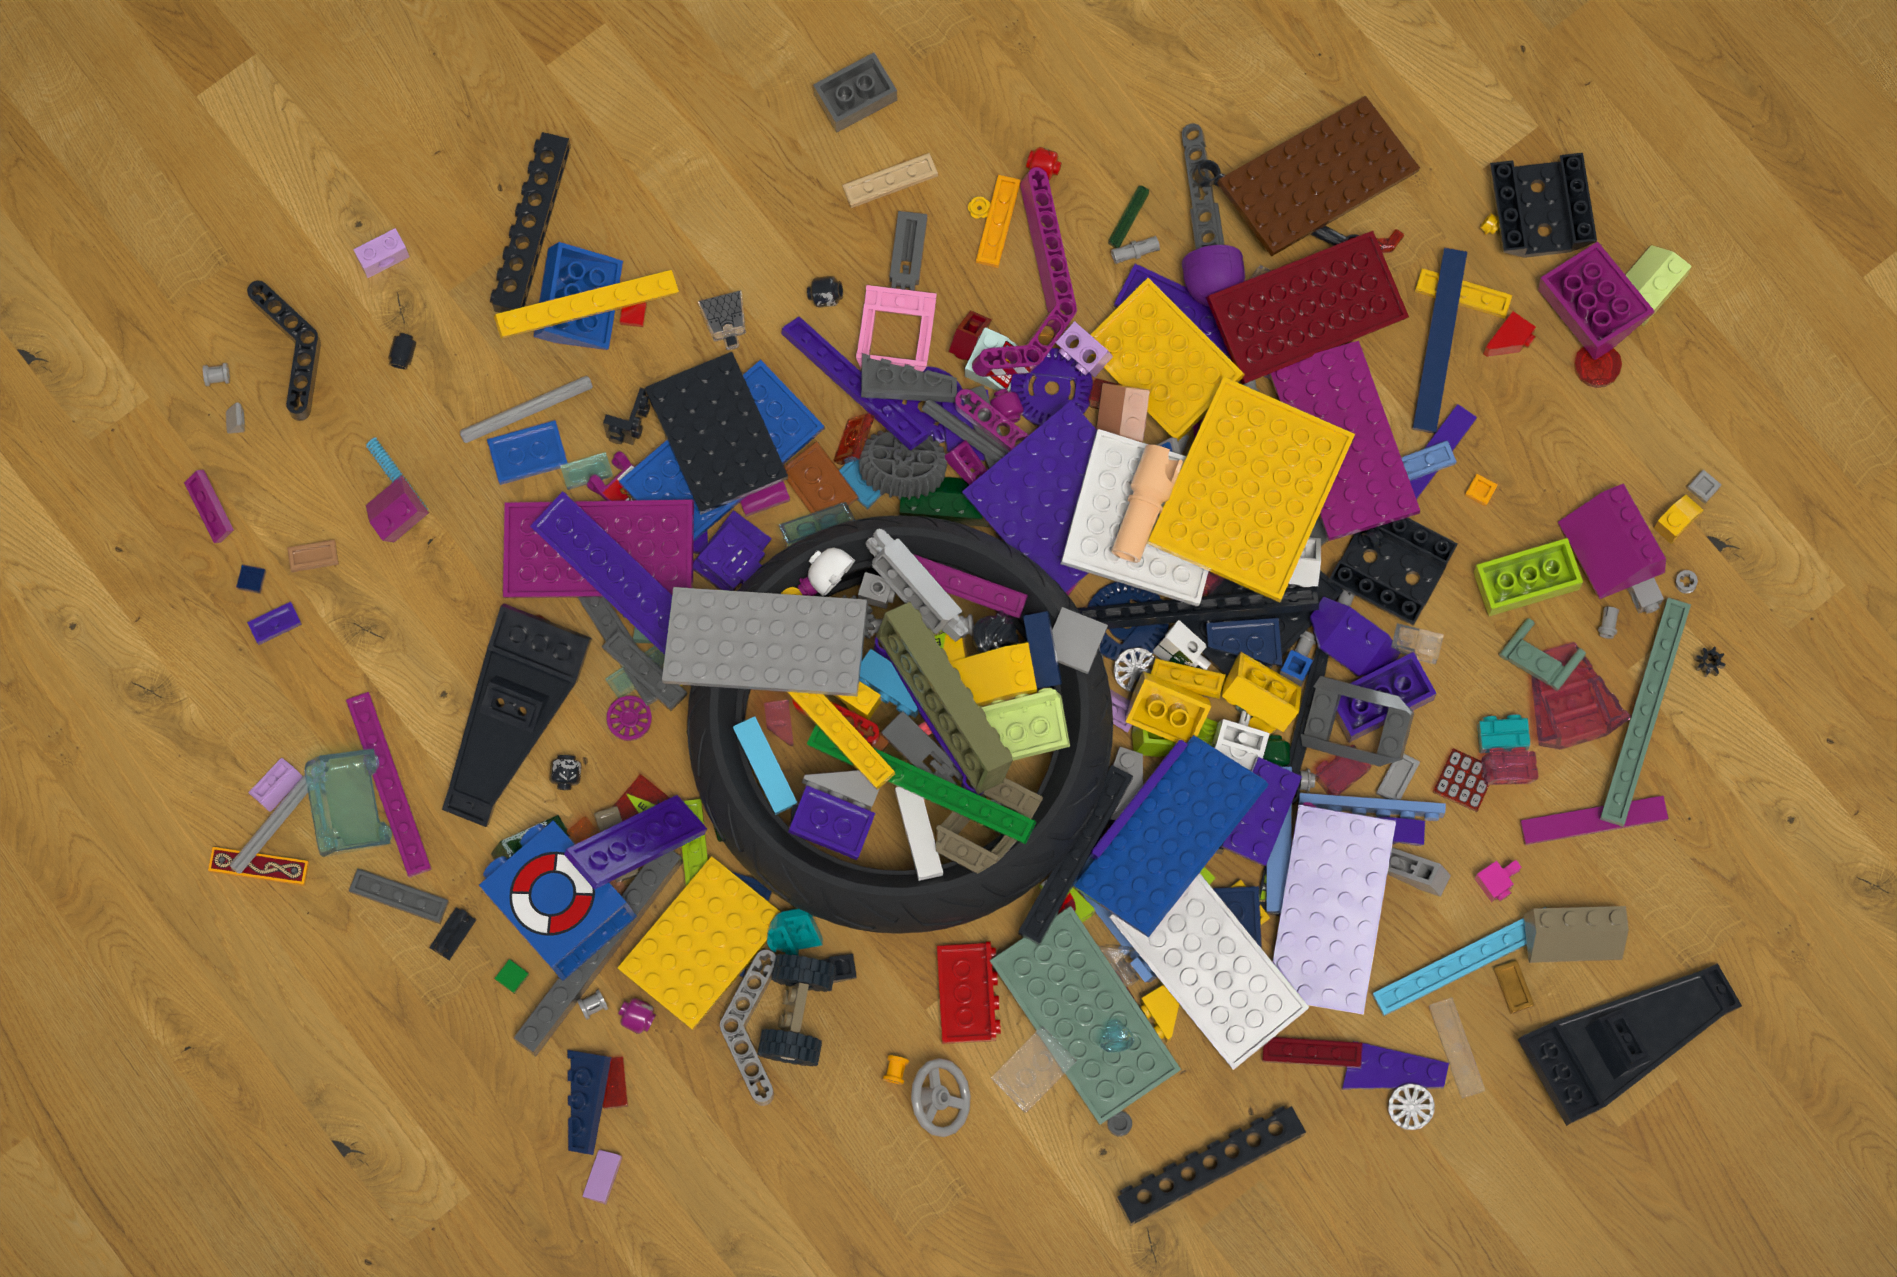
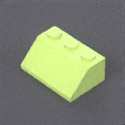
M1651 245L1626 276L1654 309L1655 314L1688 276L1692 266L1673 251ZM1651 315L1641 325L1645 326V324L1651 319L1653 315Z

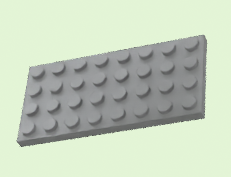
M674 587L662 682L664 684L858 697L868 601L865 599Z

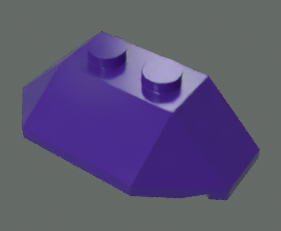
M1322 597L1319 602V610H1314L1310 615L1319 649L1357 676L1368 675L1394 662L1401 653L1386 632L1347 605Z

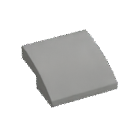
M1062 607L1052 630L1058 662L1088 674L1108 625Z

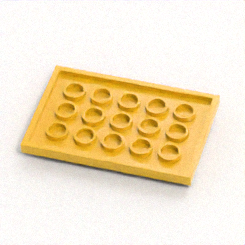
M1149 278L1090 334L1113 355L1104 368L1121 386L1150 389L1147 412L1173 438H1177L1178 441L1206 415L1223 376L1238 383L1245 375Z
M711 856L617 969L693 1031L767 943L769 925L773 918L781 912Z

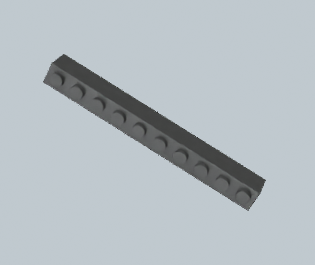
M671 851L644 865L622 894L623 899L637 917L564 981L560 978L556 981L514 1036L517 1044L535 1057L539 1054L576 1005L577 1000L582 997L682 865L683 861L680 855Z

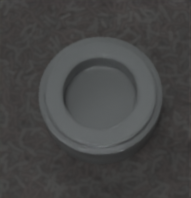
M1120 1111L1108 1119L1107 1126L1110 1133L1117 1137L1127 1135L1132 1128V1119L1129 1114Z

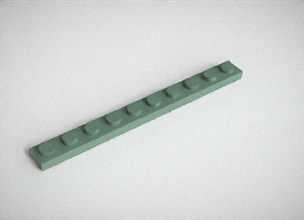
M1667 598L1600 820L1622 827L1625 824L1691 604Z

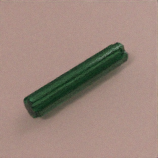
M1142 185L1137 187L1108 240L1110 246L1114 248L1121 246L1149 195L1148 188Z

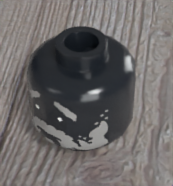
M834 276L816 277L812 280L811 286L807 287V296L816 307L836 306L839 300L843 299V286L841 281H837Z
M557 755V759L551 761L549 780L552 784L557 785L558 790H571L572 786L580 783L581 762L576 760V756Z

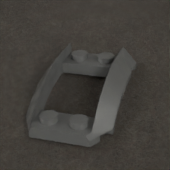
M1324 676L1319 677L1313 686L1316 689L1305 732L1301 734L1302 746L1380 767L1401 761L1414 712L1399 698L1400 696ZM1341 695L1389 707L1377 753L1329 741Z

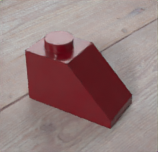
M970 310L957 327L949 352L961 360L969 361L984 328H989L992 319Z

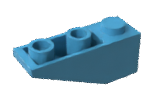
M870 649L861 661L859 681L879 693L881 701L887 704L890 701L897 706L898 712L904 711L908 716L911 715L916 718L918 708L892 663Z

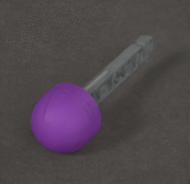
M1192 123L1183 128L1182 140L1185 148L1184 153L1193 206L1190 209L1196 250L1188 253L1183 258L1182 268L1184 281L1191 296L1200 304L1209 306L1206 299L1207 296L1245 281V268L1242 252L1233 246L1224 244L1219 205L1215 203L1213 187L1200 186L1193 179L1194 172L1199 163L1203 160H1208V154L1205 149V135L1198 124ZM1191 131H1198L1199 136L1196 139H1187ZM1193 152H1202V156L1200 159H1190V156ZM1200 169V171L1205 172L1206 178H1211L1210 170ZM1199 188H1203L1206 194L1204 200L1199 199L1201 197ZM1209 212L1212 214L1209 221H1200V216L1203 213ZM1206 234H1215L1214 240L1209 243L1203 242V237Z

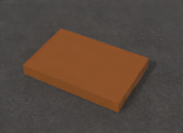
M817 441L784 466L788 474V483L822 527L859 499V496Z

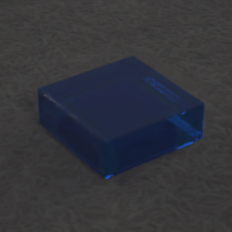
M242 565L236 588L261 594L266 570Z

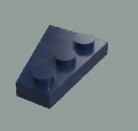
M1279 618L1206 623L1208 649L1236 656L1242 652L1256 661L1279 667L1283 666Z

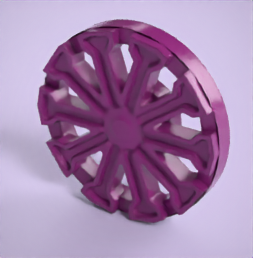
M624 696L615 700L607 712V725L615 737L624 741L642 738L649 731L652 723V714L649 706H646L642 699L635 696ZM625 701L630 702L629 708H626ZM636 702L640 703V705L636 709H634V704ZM617 705L621 707V712L615 709ZM643 709H646V713L639 714ZM614 714V715L618 716L619 718H614V719H612V718H611V715ZM648 719V722L643 723L639 720ZM621 723L617 728L612 727L613 724ZM636 725L643 728V730L639 732ZM625 728L624 735L619 734V732ZM630 728H632L634 736H629Z

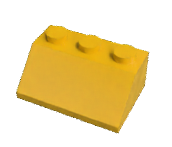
M1240 652L1224 682L1222 697L1228 703L1244 709L1250 716L1258 717L1265 721L1269 727L1277 728L1284 732L1299 712L1302 687Z
M1143 671L1133 691L1125 722L1175 743L1179 740L1188 743L1193 735L1198 737L1211 709V703L1207 697Z

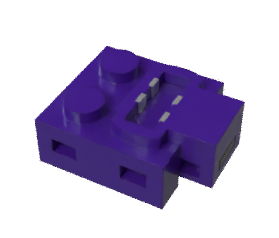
M729 522L698 556L697 561L729 590L735 591L741 583L743 584L762 566L760 562L765 558V553Z

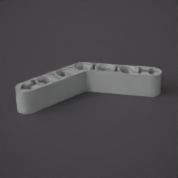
M762 950L756 955L720 1021L722 1035L752 1099L760 1106L770 1104L774 1098V1092L745 1027L772 978L776 956L770 950ZM770 958L772 965L765 966L763 973L766 977H764L760 973L763 968L761 960L766 961ZM759 979L762 982L761 986L755 990L748 987L750 980ZM741 1000H746L750 1003L749 1008L745 1011H740L736 1008ZM736 1022L738 1029L732 1033L725 1030L726 1024ZM746 1044L749 1047L747 1053L740 1055L735 1052L737 1045ZM754 1065L758 1067L759 1072L756 1076L750 1077L746 1075L745 1072L749 1066ZM759 1081L763 1090L767 1091V1097L765 1098L758 1095L759 1091L756 1083Z

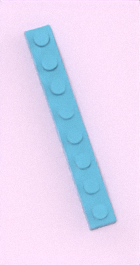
M1524 918L1374 992L1372 996L1383 1017L1526 946Z

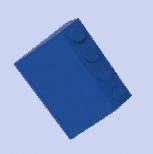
M558 242L548 248L539 303L620 283L623 261ZM615 310L534 330L533 337L558 344L608 350Z

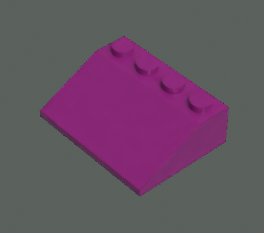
M1599 242L1594 243L1540 278L1539 292L1594 360L1617 346L1655 312Z
M1624 483L1601 492L1558 521L1565 538H1568L1571 549L1599 599L1665 573L1666 557Z

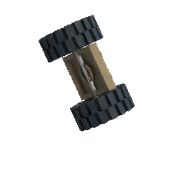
M776 955L771 980L778 982V984L789 986V990H785L783 996V1004L786 1005L785 1012L779 1018L778 1028L781 1030H762L757 1055L766 1059H772L773 1061L794 1065H818L822 1040L800 1034L808 990L818 992L832 991L836 965L805 956Z

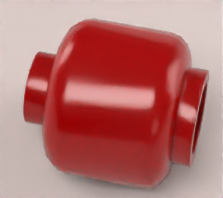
M1038 147L1035 151L1031 150L1026 168L1029 171L1035 167L1041 168L1047 173L1048 179L1051 180L1053 175L1058 176L1062 162L1058 161L1059 156L1057 152Z

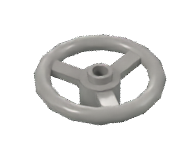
M941 1058L926 1062L917 1071L912 1083L911 1092L913 1112L920 1126L931 1135L946 1137L955 1134L965 1124L970 1111L971 1095L968 1081L962 1070L952 1061ZM939 1068L946 1069L954 1076L959 1085L961 1098L950 1096L947 1088L941 1085ZM929 1074L930 1086L922 1087L925 1077ZM948 1106L960 1109L957 1118L949 1126L939 1127L932 1123L937 1110H944Z

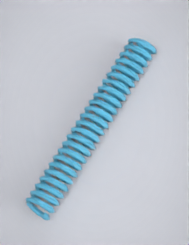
M373 438L366 444V448H369L368 450L371 451L379 466H381L393 483L394 480L402 476V473H400L394 461H391L392 458H389L390 455H387L388 453L385 452L379 441H376L377 438Z

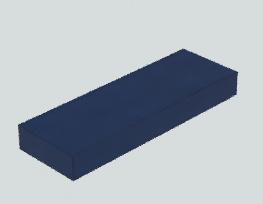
M1049 611L1023 616L1037 689L1062 684Z

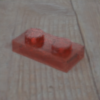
M623 1057L611 1058L603 1101L604 1109L628 1107Z

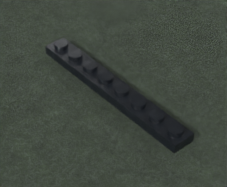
M1111 765L1107 772L1098 803L1088 824L1072 849L1052 870L1020 927L1019 935L1041 945L1089 859L1091 851L1098 843L1131 784L1133 775Z

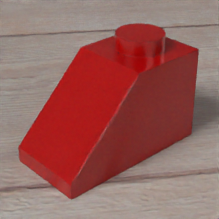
M1512 311L1487 344L1483 354L1486 357L1519 353L1524 346L1529 348L1536 338L1533 335L1536 326Z

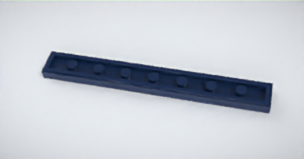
M1444 248L1413 430L1434 434L1437 432L1467 251Z

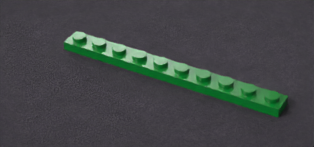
M815 725L807 745L854 766L825 733ZM874 748L895 771V775L887 782L1026 845L1036 824L1035 820Z

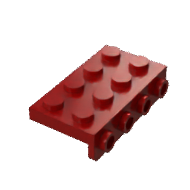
M991 941L980 944L937 946L942 1044L996 1041V1034H1001L1000 1019L995 1020V1010H999V995H994L993 986H998V975L996 971H992V964L990 963V960L996 957V947H991Z

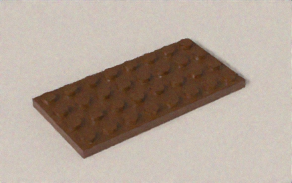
M1364 96L1218 180L1217 184L1272 257L1419 171L1420 167L1367 96Z

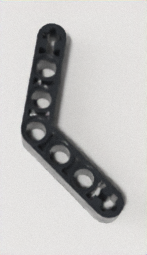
M258 280L253 281L247 289L252 304L295 343L286 407L293 419L303 421L311 413L321 340L317 331L266 283ZM256 293L264 294L266 301L264 302L263 298L258 294L256 295ZM273 307H281L279 312L271 313ZM290 322H298L296 327L287 328ZM307 337H314L312 343H303ZM304 359L311 360L310 364L307 366L300 365L301 361ZM299 382H308L306 387L301 389L297 388V384ZM298 397L300 398V402H301V404H302V406L299 407V408H298V406H299V399H298Z

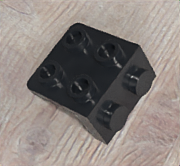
M640 387L629 421L605 415L603 425L609 441L615 444L627 443L634 446L635 440L640 439L643 431L642 419L643 417L647 418L650 410V404H648L649 397L644 388Z

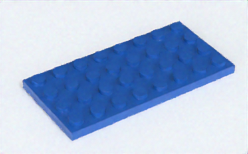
M762 360L758 361L743 374L780 459L785 464L822 432L824 425ZM667 440L619 481V484L634 500L694 501ZM745 497L700 515L694 502V541Z
M1194 735L1188 741L1184 751L1097 860L1095 859L1074 885L1079 892L1147 937L1152 934L1269 785L1266 780Z

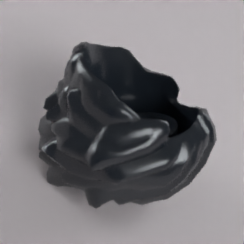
M1002 610L996 616H986L979 619L974 626L972 638L977 651L984 653L1001 647L1019 644L1016 627L1013 625L1014 619L1009 618Z

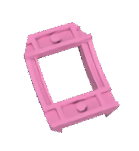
M866 285L859 344L856 353V359L860 368L862 353L870 355L876 311L922 317L916 360L870 355V358L879 361L883 358L890 360L891 364L905 367L906 364L913 366L917 371L923 372L927 367L937 294Z

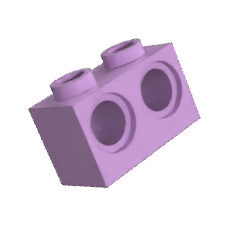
M1075 321L1056 341V344L1061 348L1058 352L1068 361L1073 358L1077 362L1075 367L1085 376L1089 372L1095 378L1113 357L1104 346ZM1075 339H1079L1078 346L1070 348V343ZM1096 354L1095 361L1087 363L1088 356Z

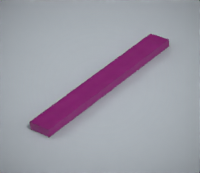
M366 692L349 698L346 702L407 875L411 878L430 871L432 868L370 693Z

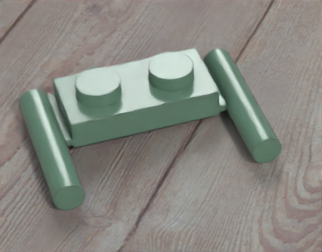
M1527 618L1499 656L1558 691L1584 658L1586 652L1578 648L1565 667L1562 666L1561 662L1523 640L1535 624L1533 620Z

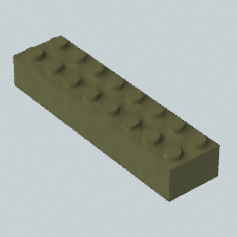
M908 602L886 612L876 637L977 794L1003 783L1013 761L1012 754L1000 741L997 730L991 727L987 721L984 710L978 707L974 701L971 690L965 687L961 681L958 670L953 668L948 661L945 650L940 648L935 641L932 630L927 628L922 621V615L919 610L915 609L911 602Z

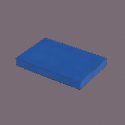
M556 420L487 439L500 485L568 466Z

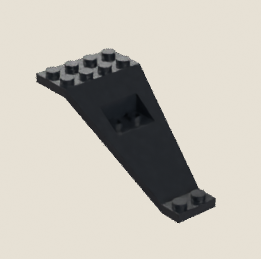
M503 603L501 605L487 647L442 810L484 827L489 825L496 802L578 682L592 640L591 637ZM498 698L503 699L505 704L501 705L498 702ZM520 707H524L527 713H522Z
M1717 963L1702 971L1559 1019L1523 1035L1518 1041L1565 1125L1568 1126L1606 1107L1718 1019L1742 1007V1004Z

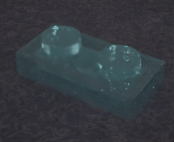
M606 452L560 466L567 490L587 485L589 478L594 474L598 475L601 480L613 477Z

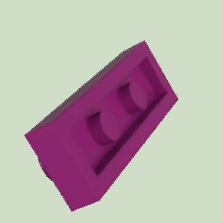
M196 470L184 484L213 542L221 543L234 529L205 471Z

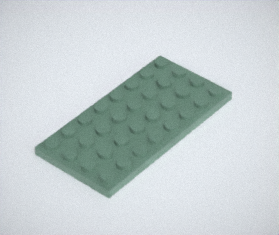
M1071 906L1056 916L1041 945L1023 938L990 960L993 968L1099 1125L1181 1070Z

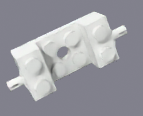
M1242 711L1239 724L1225 719L1218 722L1212 746L1251 771L1257 757L1263 759L1269 733L1248 727L1251 716L1246 711Z

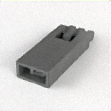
M898 211L890 270L891 288L897 289V286H899L902 290H906L907 287L910 288L909 290L915 291V286L919 285L928 220L927 214ZM901 261L912 262L910 274L908 265H903V273H900Z
M904 711L881 732V735L911 765L957 786L958 784L952 779L953 776L962 782V775L953 766L954 764L948 755ZM929 754L934 758L930 765L937 770L935 773L922 762Z

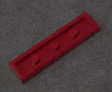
M1273 1037L1263 1046L1262 1061L1268 1063L1361 1068L1363 1043Z

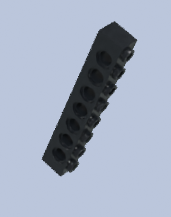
M542 132L540 140L536 139L535 158L534 161L530 160L527 174H530L529 179L522 186V203L517 204L515 210L517 220L515 225H511L509 231L511 241L509 246L504 248L502 257L505 260L503 268L498 269L496 281H498L497 289L492 290L490 303H492L495 312L502 313L522 308L526 305L571 149L569 138ZM546 157L554 158L551 163L542 162ZM541 178L548 180L543 185L536 183ZM538 199L542 201L538 206L530 205L533 200ZM528 221L535 222L533 227L527 228L524 226ZM520 243H529V246L525 249L518 248ZM515 264L523 265L518 271L511 269ZM510 285L517 287L513 292L505 291Z
M1285 1106L1279 1107L1271 1112L1272 1117L1266 1120L1260 1117L1251 1122V1128L1245 1131L1239 1128L1228 1134L1229 1139L1221 1143L1220 1140H1216L1206 1146L1208 1150L1200 1154L1198 1151H1195L1184 1157L1185 1162L1179 1165L1174 1162L1164 1167V1173L1156 1177L1154 1173L1146 1176L1141 1180V1185L1135 1188L1129 1185L1120 1190V1196L1117 1197L1116 1201L1129 1225L1132 1226L1305 1136L1306 1131L1293 1107L1291 1106L1287 1109ZM1272 1124L1279 1125L1282 1129V1134L1273 1136L1269 1132V1126ZM1252 1135L1257 1136L1260 1140V1145L1258 1147L1249 1146L1247 1138ZM1228 1147L1236 1148L1239 1153L1238 1157L1234 1159L1228 1158L1225 1154V1149ZM1207 1158H1212L1216 1161L1217 1167L1213 1170H1208L1204 1167L1203 1161ZM1186 1169L1192 1170L1195 1174L1194 1180L1185 1181L1181 1176V1172ZM1162 1181H1169L1173 1185V1190L1165 1193L1160 1190L1159 1184ZM1147 1192L1151 1196V1201L1148 1204L1140 1203L1137 1199L1139 1193Z

